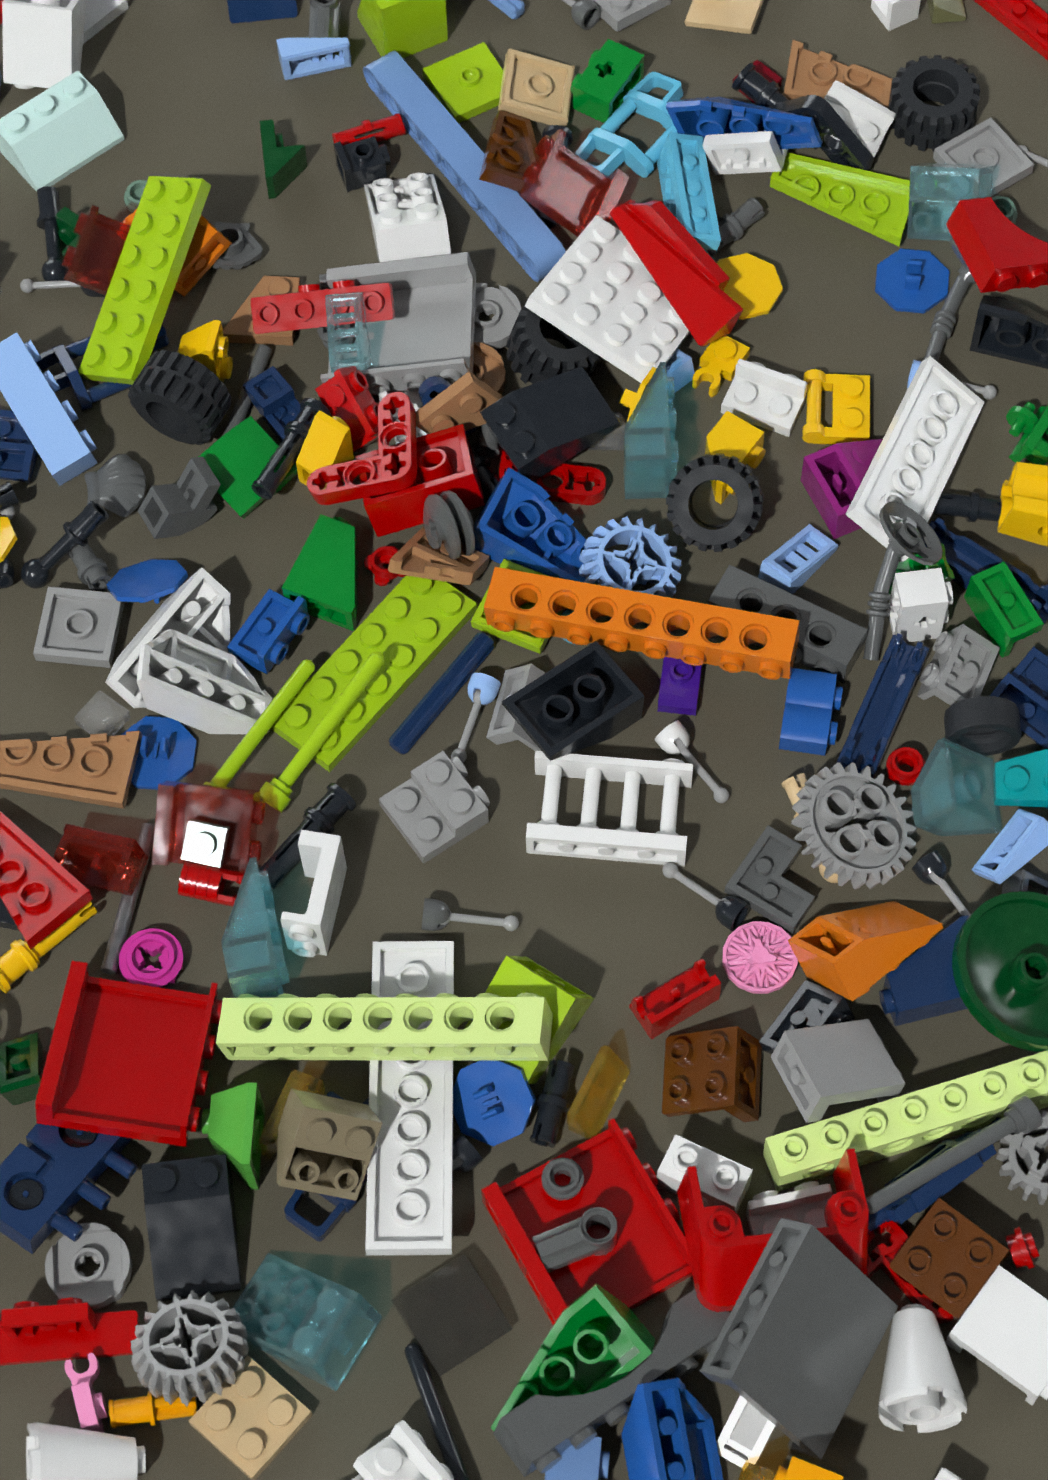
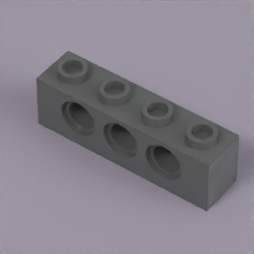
M732 565L728 566L708 599L709 605L738 610L753 608L758 611L756 613L800 620L799 642L794 663H802L818 672L837 674L836 680L844 683L865 646L868 629ZM821 640L827 645L817 646L812 641ZM752 643L756 646L764 647V645L760 643Z

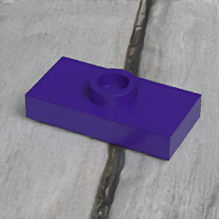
M663 658L657 712L696 716L702 665L693 666L684 663L681 659Z

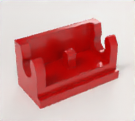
M701 958L694 962L693 967L646 995H638L632 999L629 1008L651 1040L720 999L721 982L716 974L711 977L708 975L704 959Z

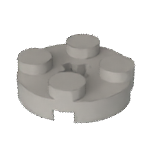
M476 283L474 342L484 343L495 350L507 345V340L521 310L520 302L511 290L501 285L497 289L495 287H488L487 283ZM484 312L486 315L494 314L492 320L484 322L480 321L479 314Z
M82 1223L79 1225L84 1228V1232L77 1241L74 1242L63 1235L56 1242L55 1246L52 1244L45 1260V1275L49 1286L59 1299L80 1298L83 1300V1303L88 1302L92 1310H96L123 1297L132 1274V1258L125 1242L118 1234L112 1232L110 1228L99 1223ZM91 1256L95 1263L100 1264V1267L94 1271L92 1276L86 1277L84 1272H78L77 1269L78 1266L85 1264L86 1257Z

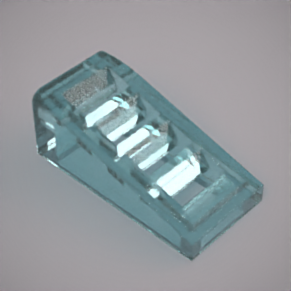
M363 293L326 295L325 304L331 373H334L339 368L356 366L357 370L368 369L372 365ZM354 306L353 313L337 314L336 307ZM355 321V327L339 328L340 322ZM356 337V343L342 344L341 338ZM357 352V358L344 359L343 353Z

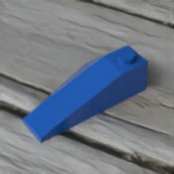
M723 97L683 99L667 102L666 109L679 134L703 136V142L705 135L772 131L780 149L816 148L822 145L821 137L811 117Z
M508 467L474 523L475 550L490 556V559L499 564L502 563L503 559H506L547 576L584 582L587 577L579 575V569L583 564L579 561V556L585 550L584 543L586 539L572 525L574 521L567 513L563 515L548 499L550 495L540 485Z

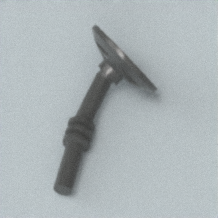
M953 238L949 242L962 266L958 269L960 274L957 276L942 309L935 313L930 328L932 336L923 360L931 356L938 362L945 340L951 337L956 322L954 315L970 283H976Z
M898 502L886 503L879 513L881 525L889 538V545L887 546L874 589L868 595L872 600L867 602V605L871 608L866 609V614L869 615L863 659L879 661L884 619L889 617V612L886 609L890 608L891 605L887 600L892 598L889 590L901 555H906L923 565H934L942 558L943 553L940 540L927 521L913 509ZM890 516H897L903 519L904 523H893Z

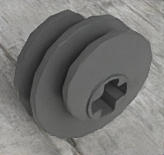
M450 490L442 492L440 496L437 494L428 495L423 508V523L429 545L433 549H439L443 542L451 559L460 558L461 550L467 556L474 554L473 519L470 511L465 507L461 499Z

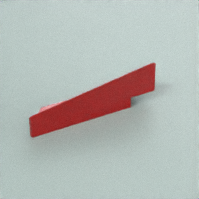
M629 200L614 207L610 212V216L697 344L705 346L729 334L743 312V308L723 291L730 278L661 201L653 200L646 203H635V200Z

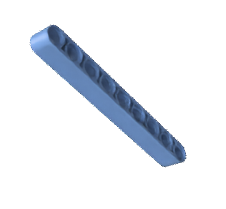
M393 50L363 67L364 77L371 90L392 115L396 113L401 115L405 130L525 272L536 282L544 279L566 252L556 236L517 191L479 180L485 154L396 51Z

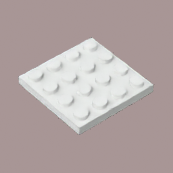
M597 215L533 291L525 304L526 308L640 383H642L652 367L661 371L690 333L623 233Z

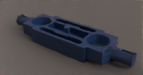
M999 1116L996 1117L995 1120H993L991 1123H989V1124H988L987 1126H985L983 1129H985L986 1127H988V1126L992 1125L993 1123L999 1121V1120L1002 1119V1118H1001V1117L999 1118ZM983 1129L967 1131L954 1141L946 1139L884 1186L896 1181ZM993 1144L876 1213L869 1214L868 1235L884 1222L895 1221L902 1224L915 1213L922 1212L938 1198L981 1168L985 1161L995 1155L997 1152Z

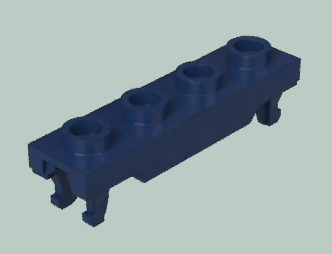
M937 518L929 524L938 536L940 543L944 544L946 560L955 577L953 581L967 589L971 576L1004 562L1003 559L969 538L957 536L947 530L944 524L945 521ZM1005 561L1045 624L1048 620V585L1039 587L1034 584L1027 574Z
M897 633V636L893 635L836 762L840 763L844 769L853 762L857 767L858 773L866 766H869L871 778L873 779L929 652V648L923 646L924 642L918 641L914 647L906 644L902 638L903 635Z

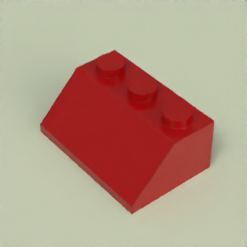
M463 424L416 438L417 477L411 486L400 491L363 498L365 510L377 538L424 524L423 508L428 495L437 494L440 496L442 492L450 490L457 494L468 510L485 505L479 474ZM403 442L391 445V447L398 446ZM378 449L358 455L356 460L377 456ZM395 460L397 463L396 474H398L399 469L403 466L399 460ZM371 473L359 474L360 484L365 483L370 478Z

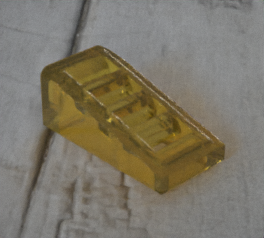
M296 1069L291 1071L259 1139L263 1156L271 1159L277 1152L278 1126L290 1090L295 1089L324 1095L326 1092L322 1080Z

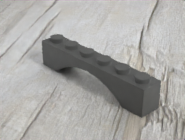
M694 1289L672 1304L663 1321L660 1337L653 1353L627 1377L604 1389L583 1395L560 1397L534 1395L501 1417L493 1435L524 1477L536 1469L541 1474L548 1471L562 1459L561 1452L572 1445L576 1450L582 1448L597 1435L595 1429L606 1422L613 1426L628 1415L629 1406H631L638 1384L667 1380L673 1376L681 1380L694 1371L699 1365L697 1360L710 1353L730 1312H714L705 1308L699 1302L696 1290Z

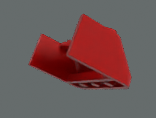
M855 1148L846 1149L833 1173L837 1193L830 1197L824 1209L827 1227L816 1229L867 1276L869 1211ZM696 1166L687 1167L677 1190L696 1295L699 1302L711 1311H732L773 1233L744 1236L741 1220L731 1208L721 1205L704 1207Z

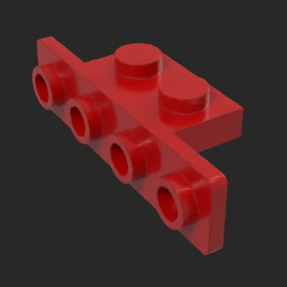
M354 280L333 282V289L320 290V284H308L298 286L299 292L253 297L250 300L253 331L255 334L386 321L395 318L391 283L355 286Z
M62 1298L57 1300V1305L40 1306L38 1302L34 1301L17 1302L11 1309H1L0 1366L69 1359H88L87 1354L93 1353L96 1358L133 1355L131 1341L136 1339L135 1326L139 1325V1315L135 1310L94 1313L89 1303H83V1300L80 1298Z

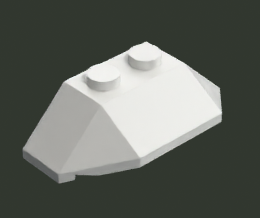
M203 567L200 568L161 604L121 652L105 683L133 708H146L137 685L140 647L171 629L228 652L227 646L230 643L229 605L231 593Z
M171 629L140 647L137 685L146 708L208 734H247L272 701V697L265 689L261 690L255 678L236 656Z

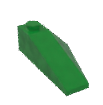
M596 1283L562 1311L492 1423L491 1429L495 1431L501 1417L534 1395L555 1397L583 1395L604 1389L618 1382L653 1353L655 1338L626 1304Z

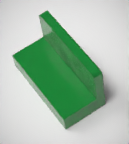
M1005 561L971 576L964 598L991 642L1000 648L998 653L1002 658L1010 654L1015 642L1041 631L1044 625L1043 621Z

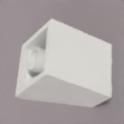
M3 0V83L14 84L15 87L20 89H31L33 87L49 89L74 72H80L87 0Z

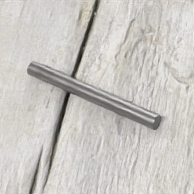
M143 823L100 969L106 974L115 975L118 969L120 950L126 941L158 829L153 824Z

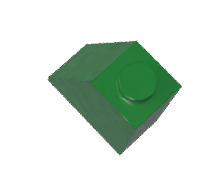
M320 514L282 586L283 596L292 601H295L300 596L306 599L309 615L355 631L357 627L358 544L355 526H352L343 518H330Z

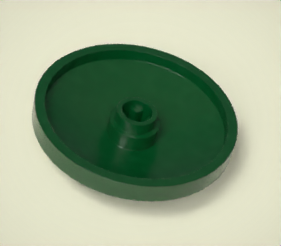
M1026 891L1004 893L980 905L961 926L953 947V976L965 1006L977 1022L988 1032L1012 1046L1043 1052L1048 1050V896Z

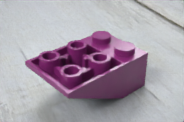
M883 439L837 443L803 458L801 482L834 539L861 529L858 524L845 514Z

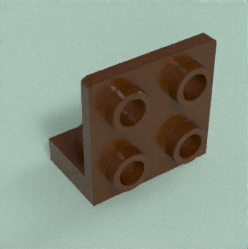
M738 1026L668 1036L665 1042L662 1113L667 1117L725 1110L742 1122L758 1121L761 1045L759 1040Z
M938 1198L892 1260L890 1268L952 1316L960 1318L999 1265L1002 1266L1010 1255V1250L942 1199Z

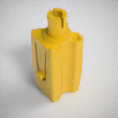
M1016 462L1009 480H1005L1001 487L1000 499L1002 503L997 532L1048 546V465Z

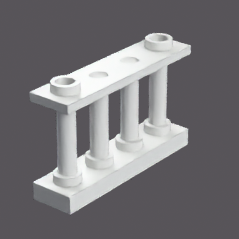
M535 751V775H545L546 777L541 821L527 823L526 853L659 865L674 863L677 866L685 867L687 836H681L676 833L679 787L691 788L693 764L674 758L654 761L582 754H568L550 761L542 751ZM561 777L585 779L581 823L576 827L563 826L557 823ZM601 780L624 782L620 828L616 830L600 829L596 826ZM640 783L664 785L660 831L656 833L639 832L636 829Z

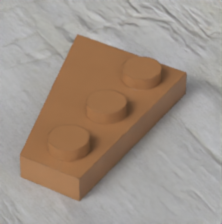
M796 40L792 41L784 96L787 99L792 100L806 95H817L824 98L834 81H839L888 108L892 85L891 78L856 64L846 66L832 60L833 55L823 51L816 54L804 49L803 43Z

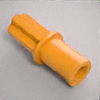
M148 1391L147 1396L109 1400V1416L112 1428L150 1422L151 1426H156V1421L189 1417L197 1412L196 1397H192L188 1407L181 1402L180 1397L170 1405L165 1401L163 1395L155 1398L150 1394V1391Z

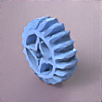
M628 516L621 519L619 524L612 519L607 522L605 528L600 525L593 532V536L587 538L584 543L585 550L579 556V561L583 563L579 569V575L587 577L584 581L585 583L633 591L632 588L635 584L646 585L649 582L656 585L650 589L636 592L672 598L677 591L675 585L681 580V574L677 571L681 567L682 560L673 557L677 552V546L666 545L669 533L661 536L655 533L657 531V523L651 525L648 529L644 527L643 518L637 519L635 524L632 525ZM615 545H628V548L624 551L614 550L613 553L605 551L607 548Z

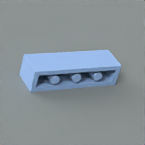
M16 332L0 342V391L58 485L61 486L98 464L91 453L97 447L86 429L80 433L78 432L73 423L79 419L68 400L62 403L59 401L55 392L61 388L49 370L44 373L40 370L37 362L42 360V357L32 341L29 340L24 343Z

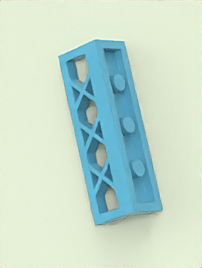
M669 132L657 161L663 203L703 249L717 251L721 237L706 153L702 146L703 136Z

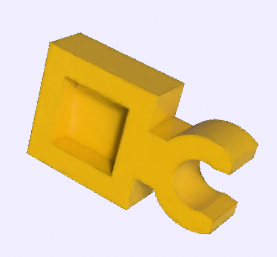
M726 335L711 342L700 357L699 366L702 368H699L694 373L692 387L696 389L701 382L709 381L712 384L709 387L708 396H716L720 390L721 378L730 382L733 380L738 360H747L750 355V347Z

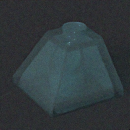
M945 738L938 740L911 788L912 811L914 814L912 817L915 826L938 836L994 834L1001 832L1002 825L999 806L994 805L993 759Z

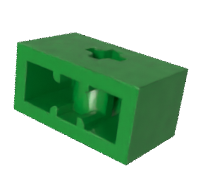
M607 39L600 50L596 49L592 53L585 71L582 74L578 73L571 84L570 91L573 93V109L605 123L623 103V97L644 78V55L611 39Z

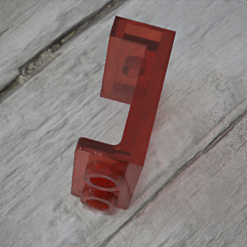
M559 129L551 137L545 135L536 146L534 153L538 156L535 162L531 163L523 174L522 180L525 184L519 196L578 237L596 215L606 222H610L612 218L610 212L617 206L630 176L620 169H617L608 177L562 145L566 132Z
M92 205L87 214L81 212L73 232L79 234V238L75 247L68 246L62 266L67 267L64 276L65 280L106 296L131 226L99 214V207Z
M165 781L158 784L152 864L168 866L171 863H185L186 860H181L188 821L195 819L230 827L224 862L221 868L239 870V873L245 874L252 871L254 864L259 865L262 853V842L256 840L257 825H263L265 817V801H260V790Z

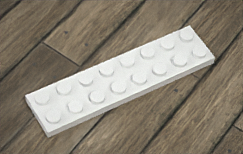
M454 941L373 942L371 994L377 997H395L401 993H409L418 997H436V995L441 993L454 994ZM391 1021L383 1022L377 1030L386 1028ZM432 1021L423 1022L417 1030L425 1029ZM370 1060L369 1107L383 1123L367 1168L366 1256L452 1255L453 1061Z

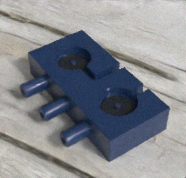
M36 1124L26 1135L27 1147L20 1142L0 1165V1232L32 1255L54 1229L70 1240L77 1241L82 1236L84 1228L66 1215L82 1197L100 1210L107 1207L111 1196L95 1186L94 1183L108 1166L127 1179H130L135 1174L137 1165L121 1154V1151L132 1138Z

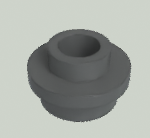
M554 1159L545 1166L542 1172V1186L545 1192L556 1200L572 1199L579 1194L583 1187V1171L571 1159ZM565 1174L569 1176L571 1181L566 1186H559L556 1184L555 1178L558 1175Z

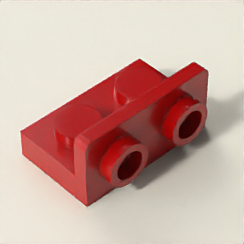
M349 366L336 370L334 377L315 390L322 403L330 410L331 415L341 418L349 426L353 453H356L378 439L379 404L375 402L368 390L369 384L364 374L357 370L356 366Z

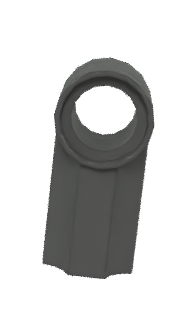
M310 0L309 38H339L340 18L342 15L340 0Z
M590 1208L584 1212L581 1218L532 1237V1241L539 1258L547 1272L550 1273L589 1256H601L611 1252L618 1238L617 1221L612 1212L606 1208ZM602 1224L610 1232L603 1239H594L588 1235L587 1230L592 1225Z

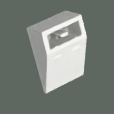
M413 173L407 176V178L396 180L380 178L371 184H364L379 263L451 254L447 219L434 174Z

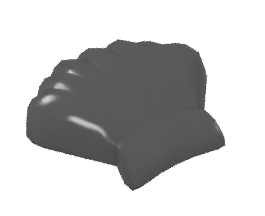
M215 223V228L232 244L211 267L215 269L221 267L224 270L231 268L239 270L243 266H248L251 262L260 259L263 248L249 233L250 223Z
M117 454L110 458L97 472L85 474L88 491L87 505L90 501H94L95 504L98 503L121 517H127L145 499L147 485L141 466L126 454Z

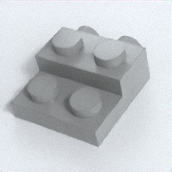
M444 751L413 769L409 780L379 798L381 808L423 864L489 822L487 807L490 805V801L486 793L479 785L471 788L465 780L468 773L463 763L457 756L449 759Z

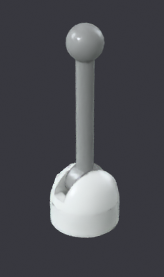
M679 720L666 726L656 736V743L668 754H682L690 764H693L694 770L714 792L713 797L715 801L725 803L729 799L727 789L720 788L687 749L690 736L686 728Z

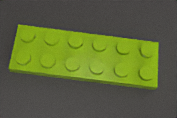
M148 177L78 371L79 375L86 380L132 385L149 360L211 185L203 178Z
M406 575L298 691L273 724L271 730L300 750L373 652L382 653L385 658L383 665L312 759L328 772H331L470 620L477 610V603L448 582Z

